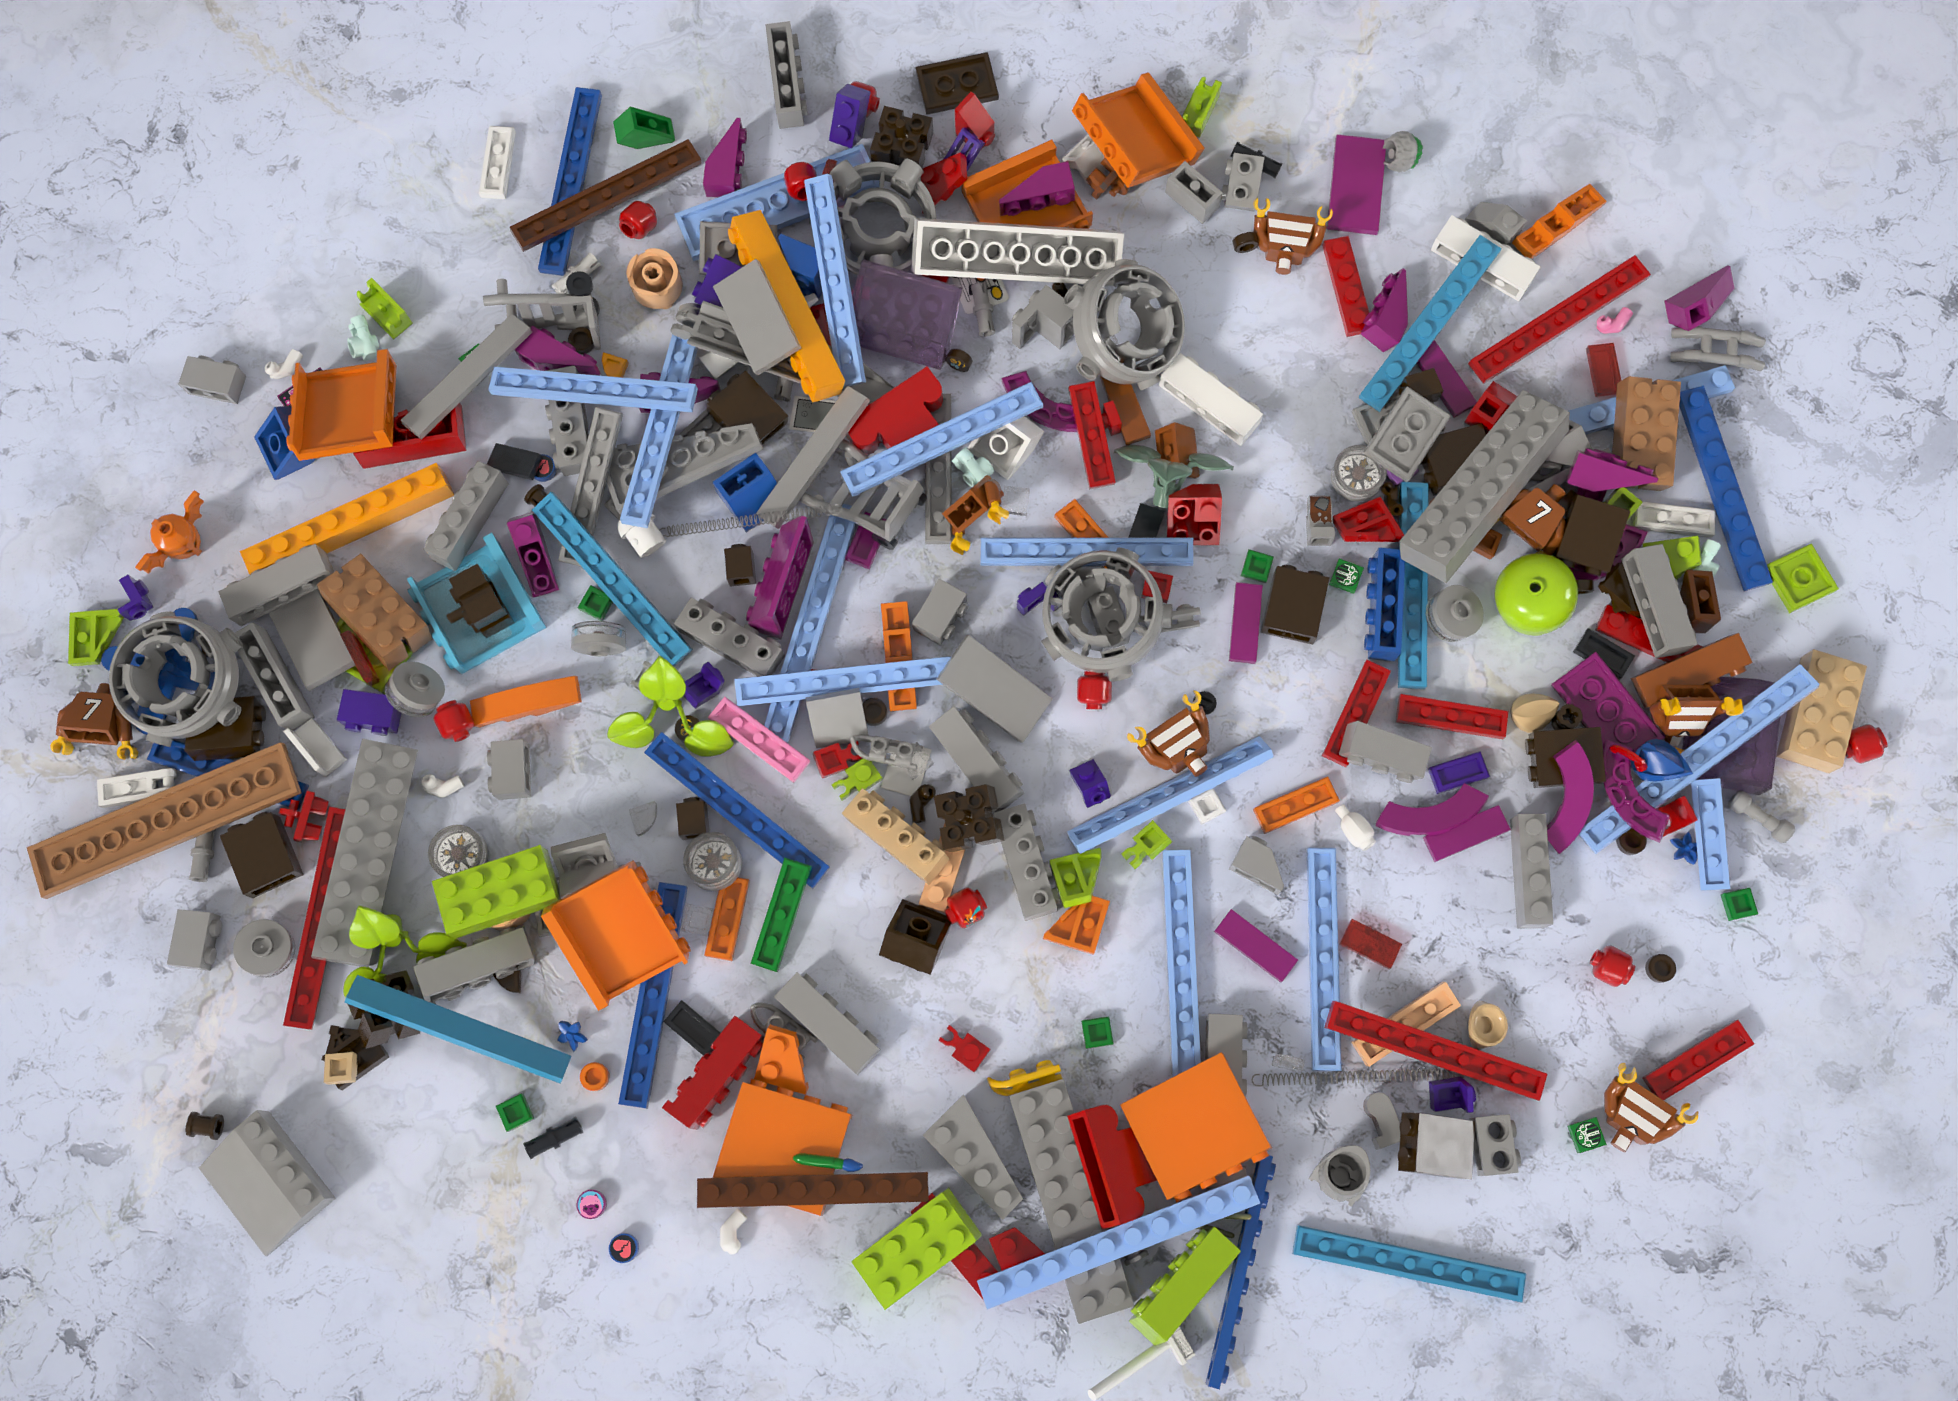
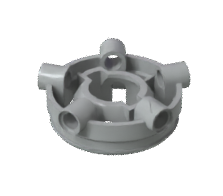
M904 159L900 166L887 162H869L853 167L848 160H844L830 172L834 180L836 200L839 197L843 201L847 199L844 208L837 207L839 217H842L840 227L843 246L845 240L849 238L851 241L850 251L858 257L855 263L845 256L847 270L851 273L871 279L873 283L886 284L893 282L895 277L911 270L912 259L893 267V256L891 254L897 250L899 256H901L909 247L914 235V218L916 216L913 215L903 197L883 187L885 181L891 182V188L908 199L913 196L917 200L924 213V219H936L932 197L919 179L924 173L923 169L916 162ZM880 180L879 187L869 188L859 192L854 197H849L861 188L862 182ZM866 201L868 203H886L899 211L900 217L905 220L906 231H896L887 238H872L862 231L858 224V219L852 218L851 215L856 212L858 206H862ZM863 260L869 263V267L862 266Z
M1121 259L1115 261L1114 267L1095 274L1083 287L1074 284L1065 295L1064 305L1074 310L1073 330L1078 348L1083 356L1076 367L1083 377L1094 380L1100 375L1118 384L1137 383L1140 391L1161 381L1158 374L1166 370L1174 362L1181 350L1185 332V321L1177 294L1160 274L1148 267L1138 265V262L1134 260ZM1114 276L1113 286L1116 289L1104 300L1107 293L1104 286ZM1124 296L1131 299L1130 308L1136 313L1141 326L1140 337L1135 345L1129 341L1116 345L1110 339V336L1117 334L1121 330L1118 321V310ZM1157 298L1161 307L1153 308L1149 300ZM1164 348L1162 355L1150 358L1159 352L1157 349ZM1150 358V359L1145 360V361H1143V362H1141V363H1139V364H1137V365H1136V363H1135V362H1137V361Z
M1120 547L1117 548L1116 552L1107 550L1091 551L1078 555L1063 566L1057 565L1051 570L1045 580V584L1048 587L1044 595L1042 609L1044 628L1048 637L1041 642L1054 661L1062 656L1066 661L1080 669L1090 672L1107 673L1111 682L1124 680L1133 676L1131 666L1149 653L1157 642L1162 628L1172 627V604H1163L1159 587L1150 572L1138 562L1140 557L1138 554ZM1107 561V568L1092 569L1093 576L1090 579L1083 581L1074 572L1075 569L1088 563ZM1134 569L1144 577L1153 594V597H1146L1144 622L1146 627H1148L1147 631L1137 626L1141 615V601L1134 592V584L1129 580ZM1107 583L1120 586L1119 597L1126 607L1125 622L1113 634L1096 636L1088 634L1089 630L1084 626L1081 618L1084 603L1092 595L1104 592ZM1057 592L1063 599L1053 598L1054 593ZM1051 605L1062 607V617L1069 625V632L1077 639L1080 645L1084 646L1081 655L1072 651L1074 646L1060 624L1057 622L1052 625L1050 617ZM1133 631L1143 636L1138 643L1127 651L1125 646L1103 651L1104 647H1110L1124 641ZM1090 650L1101 652L1102 658L1087 656Z
M171 611L155 614L150 617V620L130 631L114 653L109 671V687L113 701L120 713L130 723L148 733L145 740L171 747L173 739L198 735L211 728L217 722L224 726H229L236 721L241 713V707L233 702L239 680L235 652L243 647V643L229 628L219 632L206 623L188 617L176 616ZM180 624L191 626L200 633L196 639L206 654L215 660V664L208 663L206 656L196 644L187 642L181 637ZM173 648L177 650L180 656L189 658L191 665L190 679L200 683L194 694L183 691L174 701L169 700L163 695L158 684L160 670L167 662L165 652ZM135 653L145 656L141 666L131 665ZM210 672H215L212 690L207 689L210 683ZM136 702L142 707H149L154 713L175 716L179 723L143 713L139 717L131 704Z

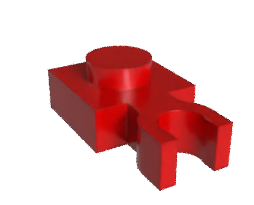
M839 743L813 752L812 755L822 779L848 769L846 761L856 762L863 759L859 755L856 756L851 753V743L843 750H841Z
M949 1025L947 1029L954 1034V1038L951 1041H945L940 1037L939 1041L945 1046L954 1047L956 1050L951 1056L975 1073L991 1049L969 1033L966 1034L964 1039L960 1038L958 1032Z

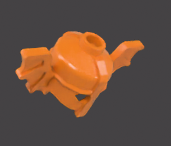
M194 490L184 502V517L172 513L154 519L151 523L150 535L151 541L158 551L156 553H146L135 566L136 569L139 571L144 570L149 574L155 567L163 568L167 557L171 559H185L195 554L197 556L200 555L202 552L199 549L201 543L200 535L193 525L195 520L202 517L199 509L204 500L199 498L200 493Z

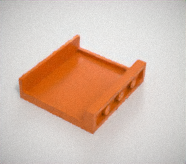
M1149 72L1141 74L1136 85L1089 100L1084 93H1081L1072 109L1076 118L1127 188L1172 173L1184 161L1190 166L1195 165L1205 149Z
M1049 140L967 177V180L961 185L962 194L977 222L1089 229L1092 226L1093 213L1092 211H1086L1075 191V201H1071L1066 205L1056 204L1038 211L1028 210L1014 216H1000L999 200L1043 166L1060 163L1056 156L1057 147L1053 140Z
M388 349L377 350V362L310 373H305L300 363L295 364V374L292 375L293 394L290 395L292 411L291 415L288 416L290 434L287 435L286 442L289 450L294 452L299 461L393 447L397 366Z
M634 860L545 907L541 914L543 921L598 1011L607 1007L610 999L681 961L684 965L687 964L689 952L691 951L684 937L679 938L676 933L677 925L671 914H665L660 906L663 902L659 893L655 889L651 890L647 884L649 878L646 871L641 865L637 867Z
M1222 1052L1120 1104L1166 1199H1175L1176 1203L1192 1196L1190 1190L1199 1185L1202 1190L1218 1182L1215 1177L1225 1172L1229 1177L1243 1170L1241 1164L1252 1159L1253 1163L1263 1160L1269 1156L1267 1151L1272 1149Z
M751 1079L750 1084L742 1082L713 1178L834 1175V1168L802 1165L796 1163L793 1160V1156L806 1153L839 1158L847 1128L853 1116L847 1113L848 1107L832 1103L831 1107L828 1108L820 1105L821 1099L805 1095L804 1099L801 1100L793 1097L794 1091L781 1087L777 1088V1092L766 1089L767 1083ZM791 1205L789 1207L823 1216L826 1205Z

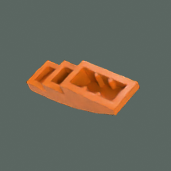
M1588 184L1558 203L1554 210L1538 219L1531 228L1518 235L1512 244L1524 257L1533 259L1580 225L1607 201L1591 184Z
M908 602L881 603L885 663L913 660ZM915 688L888 690L890 711L917 709Z
M578 676L520 686L470 700L471 714L475 723L474 727L480 728L499 721L510 722L529 715L540 716L581 703Z

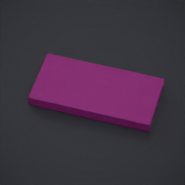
M1336 135L1328 217L1331 209L1333 214L1331 219L1327 221V230L1370 235L1378 234L1386 149L1383 148L1385 140Z
M1597 652L1551 684L1566 704H1573L1575 707L1580 708L1583 715L1580 722L1585 728H1601L1603 749L1606 740L1632 747L1635 753L1648 740H1663L1665 738Z

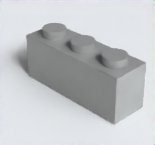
M1356 721L1347 724L1339 755L1347 757V762L1362 766L1364 763L1372 766V771L1380 774H1388L1389 772L1397 775L1396 779L1399 781L1412 783L1413 780L1424 778L1432 747Z

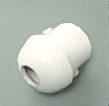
M653 514L651 515L648 528L622 524L620 520L618 522V531L622 540L628 539L640 558L652 554L666 542V539L653 522L655 518Z

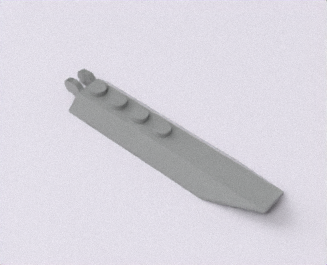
M703 301L698 315L683 310L677 312V321L685 325L673 324L671 332L674 336L684 340L688 339L687 344L751 366L722 307ZM828 345V347H829V349H830V351H831V353H832V355H833L832 346H829V345ZM790 356L766 370L768 373L801 384L798 372H794L792 369ZM863 363L866 383L849 387L866 396L870 400L869 404H871L894 387Z

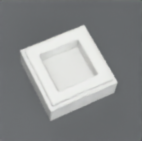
M1214 788L1188 801L1201 825L1226 812Z

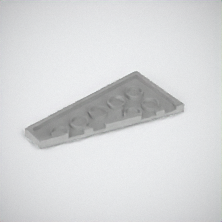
M750 423L725 427L718 432L712 433L700 431L695 432L693 436L687 437L682 435L673 436L656 499L763 450L754 425ZM626 443L619 444L614 449L607 485L615 508L620 515L641 444L630 446Z

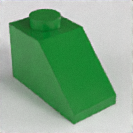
M630 106L613 121L616 141L620 145L642 149L675 141L672 120L669 117Z

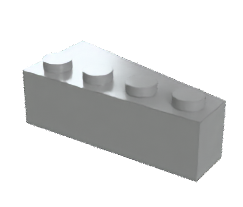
M510 927L501 931L500 935L494 938H479L473 942V945L462 949L461 946L451 948L445 952L446 955L434 958V956L423 958L418 961V965L413 966L423 1000L436 1004L435 1001L440 999L451 1001L460 997L465 988L469 987L470 989L477 990L486 986V984L491 982V977H493L494 973L497 979H502L513 974L514 971L528 968L534 965V956L523 927L519 929Z
M963 1094L923 1136L1003 1220L1023 1198Z

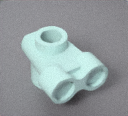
M358 315L351 318V324L348 327L352 337L347 339V343L352 357H363V360L375 358L376 350H379V343L375 335H370L365 316Z
M965 447L955 456L952 463L964 473V481L973 487L986 475H992L994 469L991 463L982 456L975 460L974 455Z
M1707 539L1701 547L1702 564L1693 570L1712 571L1714 578L1720 565L1712 562V559L1716 556L1721 545Z

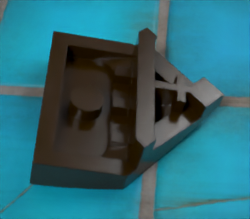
M1617 563L1616 566L1611 567L1610 573H1606L1605 580L1599 583L1598 588L1602 593L1605 592V594H1609L1611 597L1614 613L1625 610L1626 613L1641 618L1623 563Z
M334 1025L330 1026L329 1034L331 1036L326 1054L356 1053V1081L389 1058L382 1044L365 1049L358 1030ZM323 1055V1056H322V1059H321V1060L324 1061V1062H325V1055ZM342 1083L335 1085L338 1089L343 1091L352 1083Z

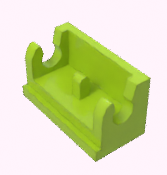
M1206 77L1200 79L1182 115L1184 121L1196 137L1199 138L1217 103L1222 82L1215 80L1212 86H1208L1205 83Z
M370 278L366 282L369 288L368 292L363 294L361 291H357L356 295L361 302L359 305L394 340L413 323L406 312L373 278Z

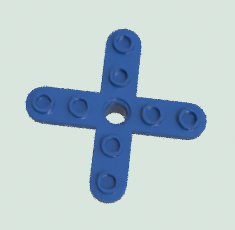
M178 608L174 611L176 616L198 620L197 615L188 608ZM180 624L181 637L187 642H192L195 629L191 626ZM118 646L109 647L102 655V665L108 671H110L112 658ZM175 648L165 652L167 662L160 671L158 678L159 688L163 695L172 700L176 687L195 692L200 683L190 679L191 665L190 662L185 661L186 656H180ZM135 653L131 665L141 666L145 656ZM210 672V683L207 689L212 690L215 672ZM140 705L137 711L139 717L141 713L164 720L167 716L166 714L154 713L149 707L146 708ZM136 727V729H137L139 732H141V733H143V734H145V735L148 734L147 732H145V731L139 729L138 727Z

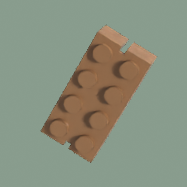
M1628 376L1617 383L1612 453L1628 461L1626 466L1637 469L1638 465L1653 469V474L1659 478L1656 483L1624 488H1635L1638 486V489L1663 491L1673 486L1681 382L1660 379L1652 382L1651 378Z
M361 553L341 567L342 573L339 574L336 570L317 584L326 603L388 671L409 657L402 642L403 639H406L412 653L432 640L427 624Z

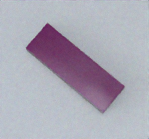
M1434 340L1417 362V365L1421 371L1435 368L1444 390L1440 399L1453 418L1473 408L1477 401Z
M1238 582L1235 584L1229 661L1255 664L1257 661L1263 585Z
M1497 805L1476 814L1471 820L1450 829L1449 832L1432 836L1426 835L1423 839L1435 863L1504 834L1511 829L1500 806Z
M1232 909L1214 931L1280 983L1283 982L1298 961L1297 958Z

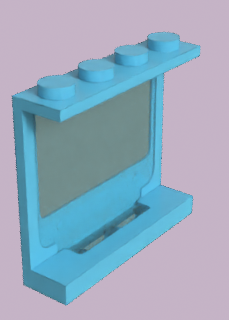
M493 533L483 537L486 546L465 556L456 571L445 567L418 583L412 576L407 578L411 588L407 589L408 593L415 603L419 602L423 610L419 611L424 622L427 625L431 624L435 630L431 635L438 647H444L447 653L443 655L446 663L451 670L455 668L461 674L547 628ZM475 564H478L491 579L502 602L515 622L487 639L481 632L476 634L472 626H469L464 618L451 624L446 617L447 614L461 607L459 603L455 602L449 591L453 588L449 579Z

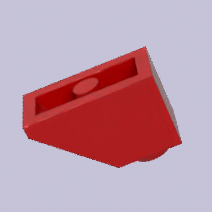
M970 92L955 108V133L958 136L962 128H968L971 134L977 136V139L985 142L983 147H988L995 138L994 121L976 95Z

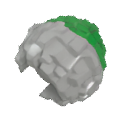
M1407 131L1396 132L1384 141L1385 145H1383V148L1390 149L1388 153L1389 158L1394 159L1393 162H1384L1390 170L1405 172L1413 169L1423 154L1421 140Z

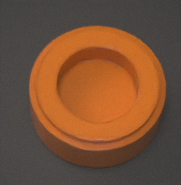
M597 1062L585 1065L580 1073L582 1086L590 1091L602 1090L607 1086L610 1078L608 1069L603 1064Z

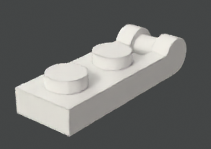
M167 768L98 779V806L107 808L131 804L174 787V779H177V770ZM163 780V788L157 789L156 781Z

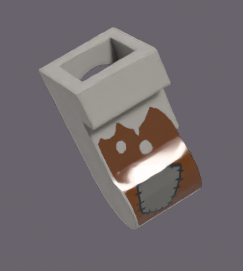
M1309 495L1307 498V546H1331L1335 538L1330 495Z
M1380 1092L1366 1097L1363 1108L1366 1115L1372 1118L1378 1137L1372 1139L1375 1149L1378 1150L1400 1142V1122L1389 1097Z

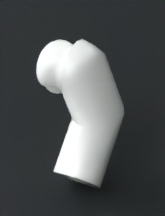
M291 349L285 362L280 364L268 362L265 366V372L273 379L290 376L295 372V364L300 363L303 355Z
M428 774L421 781L423 789L428 794L440 798L446 797L465 787L459 775L443 781L435 778L432 774Z
M738 1208L720 1228V1246L723 1251H727L729 1254H735L740 1250L741 1243L737 1239L736 1230L747 1219L746 1215Z

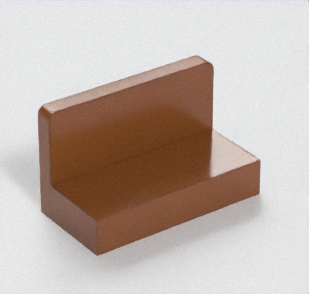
M1174 422L1155 430L1157 452L1161 454V459L1188 465L1190 462L1189 455L1197 453L1194 428ZM1193 467L1192 474L1187 477L1198 478L1200 476L1199 467Z

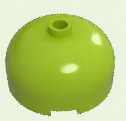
M1533 553L1516 558L1502 570L1495 585V603L1503 621L1515 631L1526 635L1540 636L1563 627L1574 614L1578 602V587L1572 571L1561 560L1547 554ZM1538 585H1540V587H1541L1540 591H1538V592H1532V591H1531V589H1534V588H1536Z

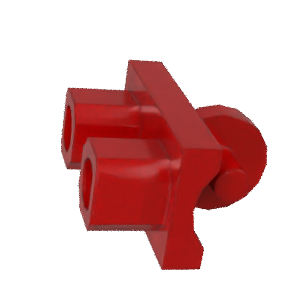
M306 791L301 812L297 811L299 801L291 800L289 809L280 808L279 814L286 816L285 827L292 828L294 819H299L293 841L302 843V839L308 841L319 840L322 826L307 823L310 813L325 816L329 801L316 797L315 792Z

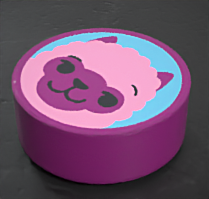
M598 1190L584 1191L578 1197L576 1203L578 1213L586 1219L600 1217L605 1212L607 1206L605 1196Z

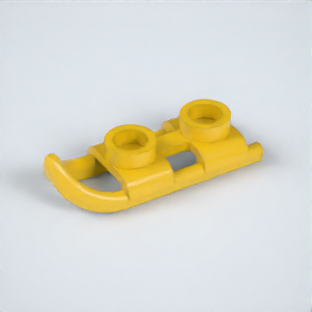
M1044 1060L1036 1065V1071L1026 1073L1022 1068L1015 1069L1009 1073V1080L998 1081L988 1077L987 1082L995 1093L1002 1096H1010L1063 1078L1061 1074L1055 1075V1073L1061 1071L1059 1064L1053 1065L1050 1060ZM1038 1078H1039L1038 1081H1035V1082H1032V1083H1028L1029 1081H1032V1080H1035V1079H1038Z

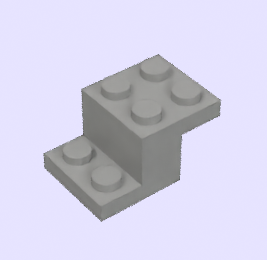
M1045 285L1041 291L1036 290L1032 294L1029 304L1024 310L1021 308L1014 314L1012 318V344L1021 349L1037 331L1053 345L1061 349L1074 335V310L1064 305V298Z
M606 833L551 846V855L559 873L561 899L618 869Z

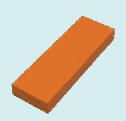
M1076 499L1072 500L1054 515L1055 519L1072 538H1109Z
M1325 777L1257 806L1253 811L1264 834L1332 806L1340 800L1329 777Z
M737 877L730 886L718 891L704 956L733 961L750 883L749 879Z

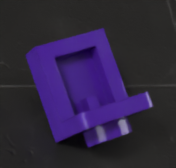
M127 574L119 579V582L131 601L120 607L118 612L129 621L145 616L147 611L153 608V605L146 595L149 593V590L141 579L135 580Z
M1043 582L1033 589L1028 587L1019 594L1017 609L1023 616L1044 601L1047 587ZM1056 592L1054 593L1053 598H1059ZM1051 605L1050 608L1054 612L1058 609V606Z
M706 662L699 673L685 681L686 691L683 696L696 709L718 695L725 680L717 668Z
M1094 759L1069 770L1087 808L1111 797L1107 780Z
M1461 1076L1429 1081L1430 1108L1434 1112L1462 1108L1467 1113L1474 1112L1473 1102L1476 1101L1475 1089Z

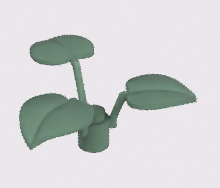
M1128 445L1114 450V453H1118L1129 461L1138 463L1148 462V466L1154 474L1153 487H1155L1153 504L1161 508H1168V495L1181 489L1186 477L1192 474L1193 467H1199L1203 470L1231 469L1233 471L1234 466L1222 458L1208 453L1189 455L1190 462L1188 465L1161 459L1160 453L1146 446Z

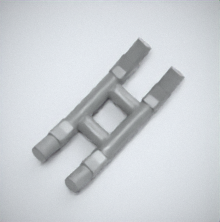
M1697 326L1690 331L1682 328H1672L1671 330L1672 338H1701V350L1671 352V362L1716 363L1735 365L1757 371H1762L1765 367V363L1755 359V357L1738 355V343L1754 345L1760 348L1765 345V338L1757 336L1755 333L1742 330L1731 331L1702 328V326ZM1712 339L1727 341V354L1712 353Z

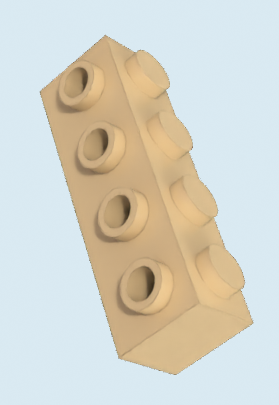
M862 788L842 812V815L930 885L950 860L944 853L943 845L936 839L930 842L925 838L926 832L913 822L911 826L903 820L906 816L894 806L888 809L883 805L885 799L874 790L869 794Z

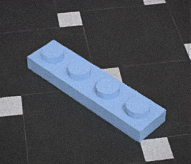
M1721 779L1694 780L1691 783L1694 814L1698 819L1695 822L1701 891L1731 889Z

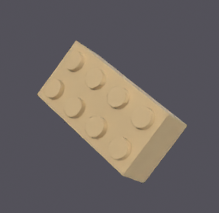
M1813 649L1801 657L1799 665L1801 664L1820 684L1819 688L1787 711L1776 757L1831 773L1843 767L1867 666Z

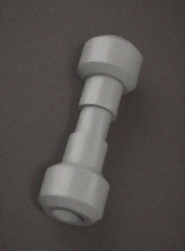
M1743 790L1737 791L1728 802L1729 808L1737 814L1745 813L1752 819L1762 823V826L1771 831L1772 838L1780 843H1786L1795 832L1793 824L1786 819L1778 820L1771 814L1768 815L1762 811L1758 805L1752 802V797Z

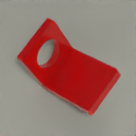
M1685 796L1657 809L1670 815V826L1665 829L1663 837L1698 821L1692 806Z

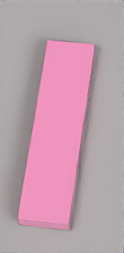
M725 696L708 716L709 720L723 725L730 736L793 783L810 763L807 757Z

